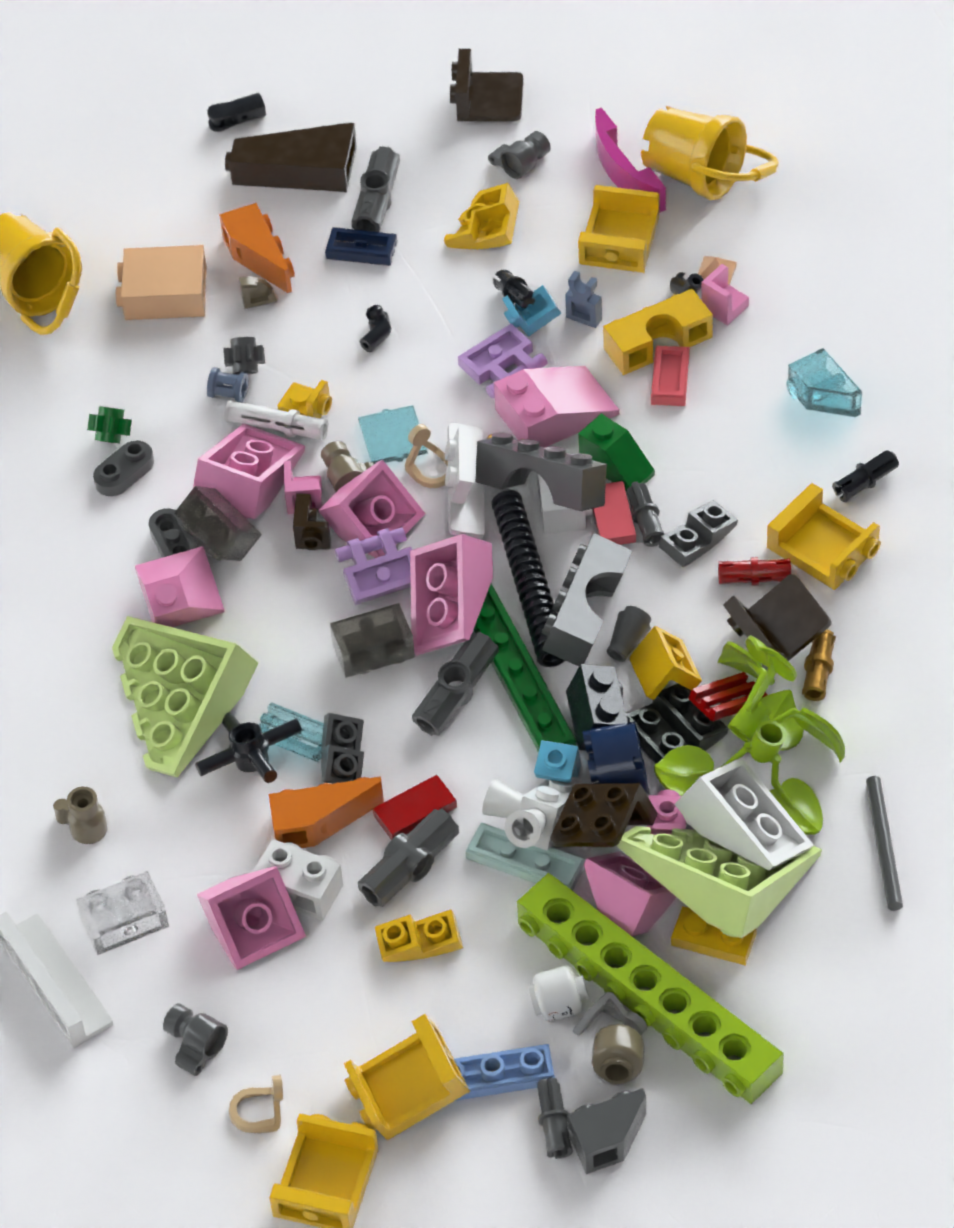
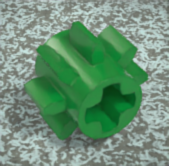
M99 406L98 415L89 414L87 430L95 431L94 440L120 444L121 435L130 436L132 420L124 419L125 409Z

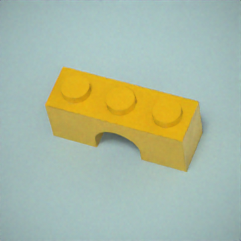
M693 288L603 326L604 350L623 375L653 363V340L656 338L666 337L673 339L680 347H692L713 338V314Z

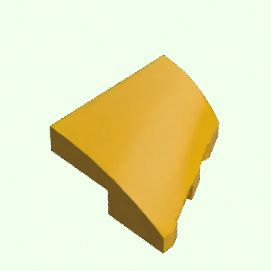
M505 183L479 191L473 198L471 206L458 218L461 227L456 234H446L444 237L446 246L458 249H489L512 244L519 200L510 184Z

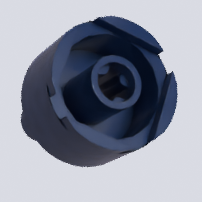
M635 722L620 723L583 731L586 752L589 753L587 763L591 782H595L593 784L640 783L645 793L649 794L645 763Z

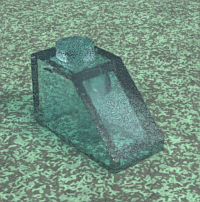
M824 348L788 364L787 390L791 397L798 399L806 409L851 417L861 415L862 391Z

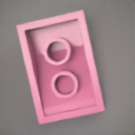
M586 366L523 369L494 382L496 411L518 441L521 439L536 440L539 442V446L548 447L581 432L601 413L609 419L619 415L618 407Z
M243 423L198 458L192 496L203 500L209 506L222 507L233 511L241 518L255 519L271 505L284 484V461H291L293 470L304 453L305 445Z
M460 534L410 551L412 655L418 656L470 640L493 579L492 543Z

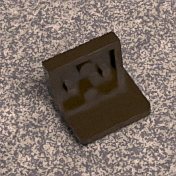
M458 48V62H452L451 66L452 81H456V84H450V103H456L457 121H519L522 117L523 74L520 72H473L471 48Z
M790 574L749 609L735 596H732L723 604L731 615L727 619L728 624L740 637L744 634L746 637L751 635L764 643L766 647L780 653L788 661L831 625L830 617L795 574Z
M640 783L574 784L550 840L555 847H615L620 843L627 825H653L658 813Z

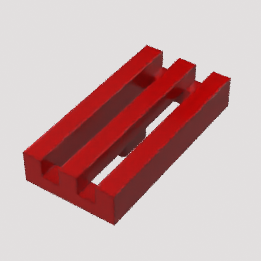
M742 672L693 688L688 699L713 722L738 713L746 703L755 682L747 683L746 681L749 676ZM742 695H746V696H744V697H741V698L732 700L733 698H736V697H739V696H742Z

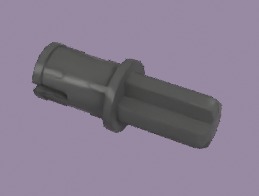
M633 482L632 486L627 489V495L633 509L632 519L640 528L644 544L648 547L658 546L661 536L665 535L658 518L660 510L657 505L653 504L647 485L645 483Z
M554 1077L541 1079L537 1083L542 1113L538 1117V1122L543 1126L547 1156L549 1158L555 1157V1159L565 1158L573 1153L567 1123L569 1112L564 1110L558 1080Z

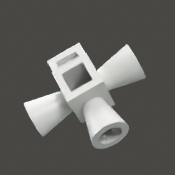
M494 779L486 792L482 813L483 815L507 818L504 826L505 834L508 840L515 846L520 848L536 846L548 850L554 846L550 837L572 790V783L547 779L525 795H522L499 780ZM581 847L588 852L593 849V847Z

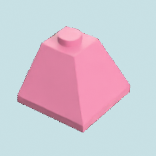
M383 460L378 461L342 486L318 510L339 538L346 542L356 538L361 541L376 536L377 531L386 528L392 531L402 527L405 534H407L425 515V512ZM382 549L368 553L375 558L385 555Z
M204 546L135 565L137 577L153 623L176 627L224 613V607Z
M620 851L590 857L584 863L597 910L631 936L649 932L677 898L635 861Z
M276 866L230 878L197 894L211 929L237 970L306 937Z

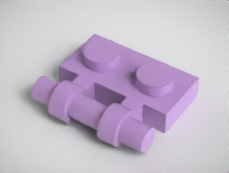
M509 324L458 356V366L479 385L488 379L496 382L523 369L543 368L548 362L542 353L533 358L528 355L533 352L532 342L512 324ZM512 364H516L518 366L516 369L512 370L509 373H507L504 370ZM494 382L486 387V391L491 398H495Z
M402 527L389 531L388 528L377 531L376 536L361 541L358 538L349 540L346 546L335 549V555L339 563L349 559L354 561L355 565L344 568L343 574L355 605L411 587L410 551L412 547L398 551L395 545L407 540ZM379 549L384 551L385 555L367 561L365 554Z

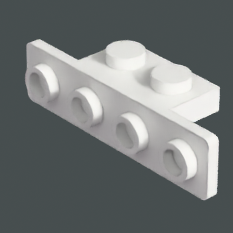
M450 423L447 428V444L445 448V460H448L445 486L448 487L449 533L452 535L464 534L482 539L485 534L484 484L475 482L477 441L483 440V430L476 426Z

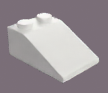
M742 758L701 776L674 804L683 814L685 821L698 834L768 871L799 856L814 846Z

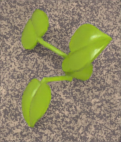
M751 635L745 641L748 651L728 641L723 646L722 653L717 663L733 667L757 678L746 703L727 725L730 731L744 742L751 741L761 722L770 720L768 716L771 714V710L760 700L768 686L775 683L774 676L776 673L789 681H794L797 678L795 668L777 651L766 647L764 643ZM762 664L768 667V671L762 668ZM803 707L799 711L796 708H791L771 720L780 724L788 718H794L805 731L829 747L837 755L840 763L845 758V744L839 732L828 721L809 709Z
M790 689L775 692L760 700L771 710V714L768 716L770 720L761 722L751 741L745 742L743 747L722 766L742 758L746 753H750L752 758L759 763L771 762V784L774 789L769 790L770 793L805 835H815L820 833L822 829L823 813L814 791L809 785L798 778H789L782 784L779 783L778 775L781 756L778 753L779 751H786L796 747L803 737L804 729L792 717L780 724L771 721L789 709L796 708L793 693ZM685 745L669 751L661 761L655 764L654 773L666 790L676 791L679 796H683L701 776L714 771V761L703 749L692 745Z

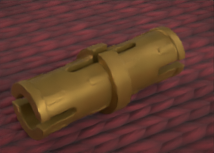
M828 629L812 641L810 653L804 662L806 677L802 695L804 694V697L811 701H821L825 698L828 675L833 671L834 662L831 657L836 636H833L834 633Z

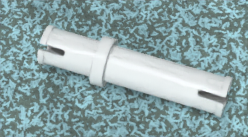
M234 400L227 402L224 411L226 422L244 423L258 428L284 432L287 437L300 435L323 441L327 436L329 427L327 419L300 415L298 410L291 409L289 412Z

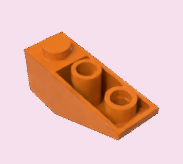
M257 203L219 214L222 238L232 258L286 293L292 292L290 278L295 277L293 265L289 258L284 259L283 257L284 251L279 236L273 237L272 235L273 228L268 214L262 215Z
M381 776L373 778L361 777L354 781L335 784L323 783L316 787L297 790L285 789L278 793L268 794L275 840L283 843L291 842L300 848L318 845L373 810L374 807L384 803Z

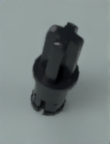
M505 269L499 270L495 274L500 278V281L493 278V285L502 292L503 297L508 295L514 303L524 309L529 304L533 305L536 299L532 296L533 291L528 288L524 279L513 276L510 271Z
M885 450L865 464L858 463L856 470L832 484L833 491L836 496L843 493L839 499L842 502H847L865 488L875 487L876 481L899 466L897 456L893 451Z

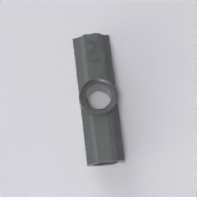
M380 146L376 151H372L367 171L360 178L361 191L351 221L352 229L380 232L385 212L392 203L391 191L400 164V155L395 153L391 147Z
M472 632L470 640L464 642L453 659L440 667L438 680L413 713L412 721L429 735L439 736L459 707L471 700L474 686L499 652L498 645L487 635L481 632ZM453 681L463 682L461 685L458 686L448 685Z
M434 809L408 835L400 833L389 842L384 851L383 858L357 882L358 890L369 903L375 907H383L410 880L418 882L425 877L433 865L434 857L459 834V826L449 813L443 809Z

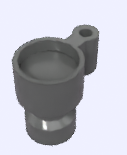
M534 131L524 141H516L510 146L506 144L501 145L488 155V161L493 166L501 165L505 173L510 177L520 179L536 166L537 159H541L550 152L551 145L543 133Z
M180 1003L170 1008L163 1021V1030L177 1038L183 1037L182 1044L175 1057V1064L194 1076L201 1073L207 1059L214 1058L220 1052L228 1035V1028L224 1023L204 1013L194 1016L191 1009Z

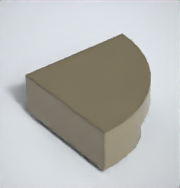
M257 277L239 278L242 302L245 309L277 302L275 292L267 281Z

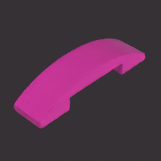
M602 107L596 109V149L601 165L609 178L618 188L658 193L659 213L666 211V187L650 167L640 171L635 169L618 147L617 126Z

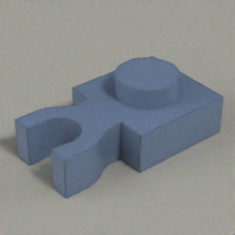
M574 271L568 279L569 290L565 294L566 318L597 328L602 321V296L594 294V290L598 285L597 278L591 277L587 284H585L580 279V272Z

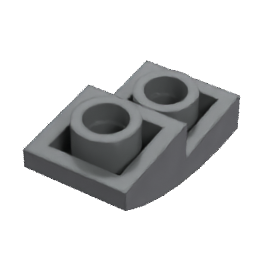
M713 500L689 512L686 524L661 536L658 547L684 567L718 544L737 526L738 519Z
M330 712L324 716L321 750L322 782L335 784L361 778L364 752L360 751L363 719Z

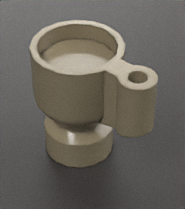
M342 441L331 442L321 451V458L328 468L327 477L335 492L374 465L372 462L359 463L357 459L351 456L346 444Z
M85 786L77 787L68 794L67 800L61 798L54 802L53 808L57 822L68 824L71 835L77 842L94 844L106 835L108 827L105 812L98 803L97 794L92 788Z

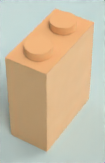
M204 245L124 248L123 262H118L117 264L118 281L122 282V286L116 287L117 307H123L125 320L205 317L207 264Z

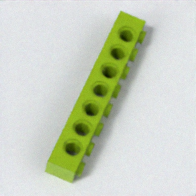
M549 872L517 900L518 924L527 935L531 937L536 936L543 941L555 957L566 959L575 966L580 976L583 975L586 981H594L604 989L605 993H613L624 1006L639 1015L648 1027L651 1026L662 1034L670 1047L675 1050L681 1049L692 1058L694 1064L702 1072L711 1073L722 1081L725 1089L733 1096H741L748 1103L752 1104L783 1074L784 1053ZM557 920L565 921L562 923H554V921ZM586 942L593 943L592 945H582V943ZM611 965H622V967H619V968H613V967H610V966H611ZM649 987V988H652V989H651V990L644 991V990H640L639 988ZM670 1010H679V1011H682V1012L674 1014V1013H670V1012H668V1011H670ZM709 1033L711 1035L707 1037H702L697 1034ZM730 1056H739V1057H741L742 1059H739V1060H731V1059H728V1057H730Z

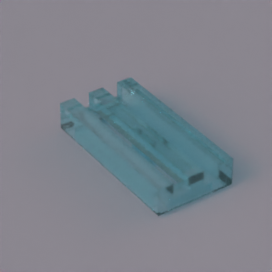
M271 702L267 707V714L263 713L260 717L261 723L258 725L261 727L262 733L271 730L269 729L270 726L275 728L297 718L302 732L274 745L319 762L321 759L324 723ZM303 739L305 741L318 745V747H313L298 740Z

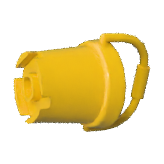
M665 106L667 111L658 109L649 120L644 131L643 139L650 141L648 151L641 149L643 165L646 168L650 167L653 171L690 186L698 195L708 200L720 199L730 190L735 182L759 181L774 174L779 166L777 157L772 153L747 144L745 124L736 116L716 115L713 117ZM746 152L769 161L753 168L748 173H739Z
M11 212L3 213L0 215V287L2 295L13 309L21 314L20 319L32 331L40 335L52 334L61 326L64 318L69 316L80 288L78 284L83 267L78 248L73 240L58 227L54 228L53 232L48 233L23 214L15 216ZM56 310L57 314L54 321L45 327L38 325L30 318L46 315Z

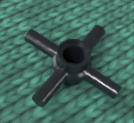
M229 712L221 722L229 732V748L196 762L195 766L202 777L236 762V766L240 771H257L266 783H271L276 780L277 772L269 763L267 752L269 746L301 733V725L298 719L295 718L262 733L261 727L258 724L252 722L240 724L234 714Z

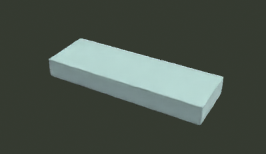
M482 822L465 851L466 859L533 883L540 881L549 872L572 891L584 870L585 858L553 847L548 850L536 846L528 848L517 847L508 840L505 830Z

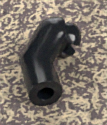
M680 272L671 278L670 290L676 295L693 288L697 294L701 289L703 277L694 273L685 280L683 277L686 273Z
M373 305L367 309L366 317L369 319L370 331L359 341L361 347L369 353L379 346L390 335L392 330L389 315L383 311L380 305Z

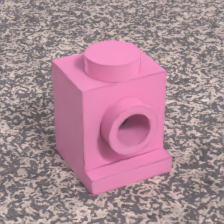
M662 790L657 795H649V799L658 813L654 824L647 825L651 829V834H672V829H686V821L683 814L674 805L682 797L676 791Z

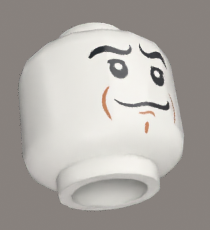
M561 966L539 972L534 976V984L528 985L535 1015H542L548 1022L579 1015L582 1012V1000L589 998L583 975L575 977L573 970L569 966Z

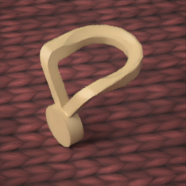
M419 424L408 435V440L413 447L405 462V471L424 487H442L445 485L446 473L439 478H427L421 474L414 464L423 445L433 451L448 467L445 453L438 446L428 441L431 435L430 429L424 424Z
M272 1075V1087L247 1088L234 1095L230 1101L229 1117L237 1129L246 1133H266L277 1131L280 1128V1101H283L281 1075ZM273 1095L274 1118L258 1122H247L238 1115L237 1106L245 1098Z

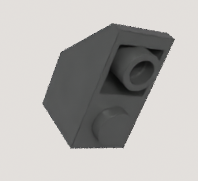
M643 1088L632 1092H620L610 1100L595 1105L586 1104L577 1108L573 1113L568 1114L569 1137L586 1174L625 1160L646 1116V1093Z

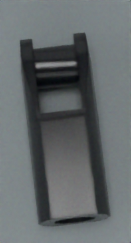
M259 92L230 102L213 104L207 109L208 125L214 132H221L236 124L266 115L265 104Z

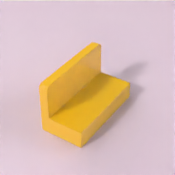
M657 626L651 629L629 657L646 697L652 700L658 696L670 680L690 690L696 688L702 681L683 640Z

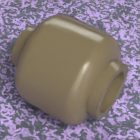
M616 1024L602 1028L595 1035L593 1041L591 1062L594 1072L600 1078L612 1084H624L634 1080L641 1073L644 1064L645 1045L642 1036L637 1030L626 1025Z

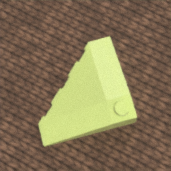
M127 616L112 646L115 659L123 662L126 673L120 675L126 698L134 700L137 710L136 713L131 715L135 731L140 740H145L149 752L143 755L145 766L149 770L178 778L221 724L224 716L233 709L244 695L258 662L236 643Z
M635 826L625 832L620 843L616 845L705 922L721 929V932L727 936L743 938L764 922L816 862L822 849L813 846L810 850L768 871L723 846L702 837L696 830L672 829V834L660 833L654 835L651 834L650 827Z

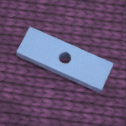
M549 1044L454 1059L470 1090L469 1093L457 1100L537 1088L539 1080L550 1077L555 1078Z

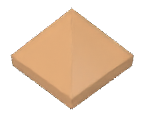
M704 256L698 274L705 279L723 264L728 267V285H730L737 262L719 257Z

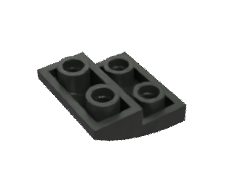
M678 683L663 689L653 700L652 704L629 713L630 722L636 723L641 748L655 763L661 761L669 751L680 746L692 745L706 751L722 739L729 730L720 719L712 722L688 699L691 690Z

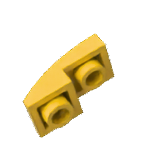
M452 909L415 921L411 914L374 926L381 958L384 962L424 959L463 948L456 916Z

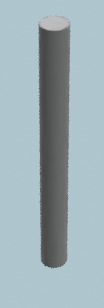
M871 776L866 779V786L887 907L891 911H897L903 907L881 778Z

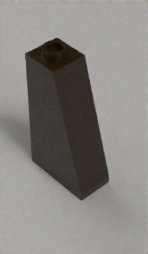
M342 123L234 139L231 152H226L225 170L230 171L232 185L347 192L357 148L355 123Z

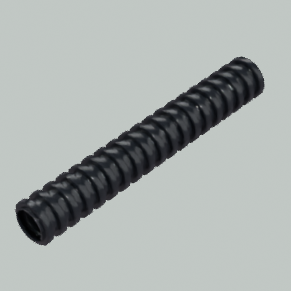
M515 490L502 491L493 497L491 506L494 510V516L499 527V533L501 534V540L506 551L514 584L516 585V591L519 595L521 608L524 611V618L529 629L537 662L543 667H555L564 663L565 660L542 650L548 636L541 632L550 613L557 616L556 611L552 610L554 604L550 588L548 587V581L545 578V572L540 561V555L535 544V538L521 494Z

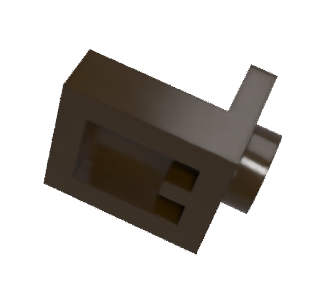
M296 494L293 519L296 549L328 550L331 548L329 523L319 521L318 508H312L311 494Z

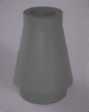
M626 606L624 611H620L610 645L606 650L607 654L617 661L625 662L629 654L651 630L649 624L652 619L650 615L635 606Z

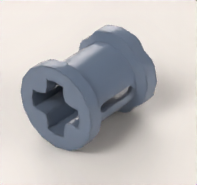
M213 367L208 377L207 396L210 398H215L217 395L235 398L236 402L243 403L248 390V373L241 372L239 375L221 372L220 368Z

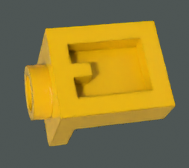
M320 380L315 389L293 382L278 403V410L289 412L291 409L298 410L300 415L315 418L327 415L332 405V396L329 393L328 382Z

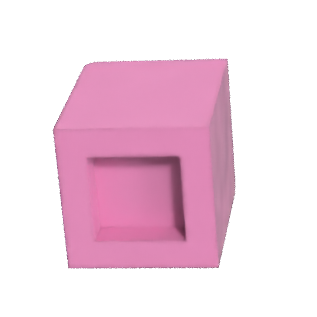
M721 264L702 281L701 300L713 314V317L727 326L749 307V297L728 285L727 266Z
M284 461V491L287 513L294 514L296 494H311L312 508H318L319 510L323 506L321 476L293 477L291 461Z

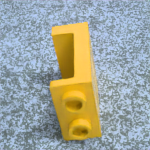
M595 185L593 190V206L586 231L580 233L578 240L579 264L644 273L659 220V194L649 191Z
M811 483L767 525V548L784 559L790 558L793 565L835 590L845 580H851L856 574L858 567L866 559H872L877 554L881 545V541H879L880 525L873 522L867 529L862 528L823 504V489Z
M426 1014L411 1021L416 1033L361 1066H357L351 1059L344 1063L349 1077L344 1079L352 1096L356 1100L360 1098L364 1109L359 1112L365 1125L370 1129L377 1130L387 1141L470 1092L439 1028Z
M299 1114L296 1121L298 1133L281 1183H274L269 1196L273 1217L320 1228H353L379 1151L376 1131L362 1123L353 1122L346 1124L333 1121L321 1114H312L311 1116Z

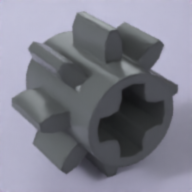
M255 337L231 339V348H223L225 367H232L233 374L237 375L241 372L248 373V375L258 373V364H265L263 345H256Z

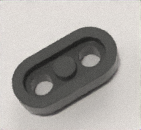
M138 440L127 442L94 470L93 478L96 490L104 496H117L125 492L152 469L154 457L151 446L144 441Z
M164 508L151 515L148 522L150 535L162 558L197 548L196 541L179 511Z

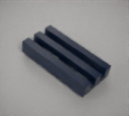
M332 227L325 250L326 259L391 266L392 256L395 253L394 247L397 245V234Z

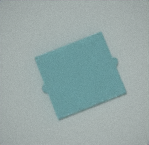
M413 405L393 410L383 409L379 413L358 417L372 463L375 464L380 460H383L385 463L396 460L397 462H402L403 459L408 458L413 447L408 440V435L415 426L419 425ZM422 445L417 456L428 454L427 448Z

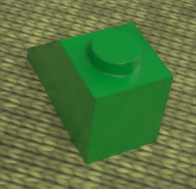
M602 413L578 433L579 453L589 454L592 456V460L607 464L606 479L611 482L623 481L626 492L633 482L646 483L655 475V469L629 431Z

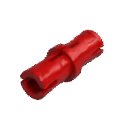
M750 557V560L718 561L719 584L751 583V586H759V582H781L791 574L790 558L758 560V557Z

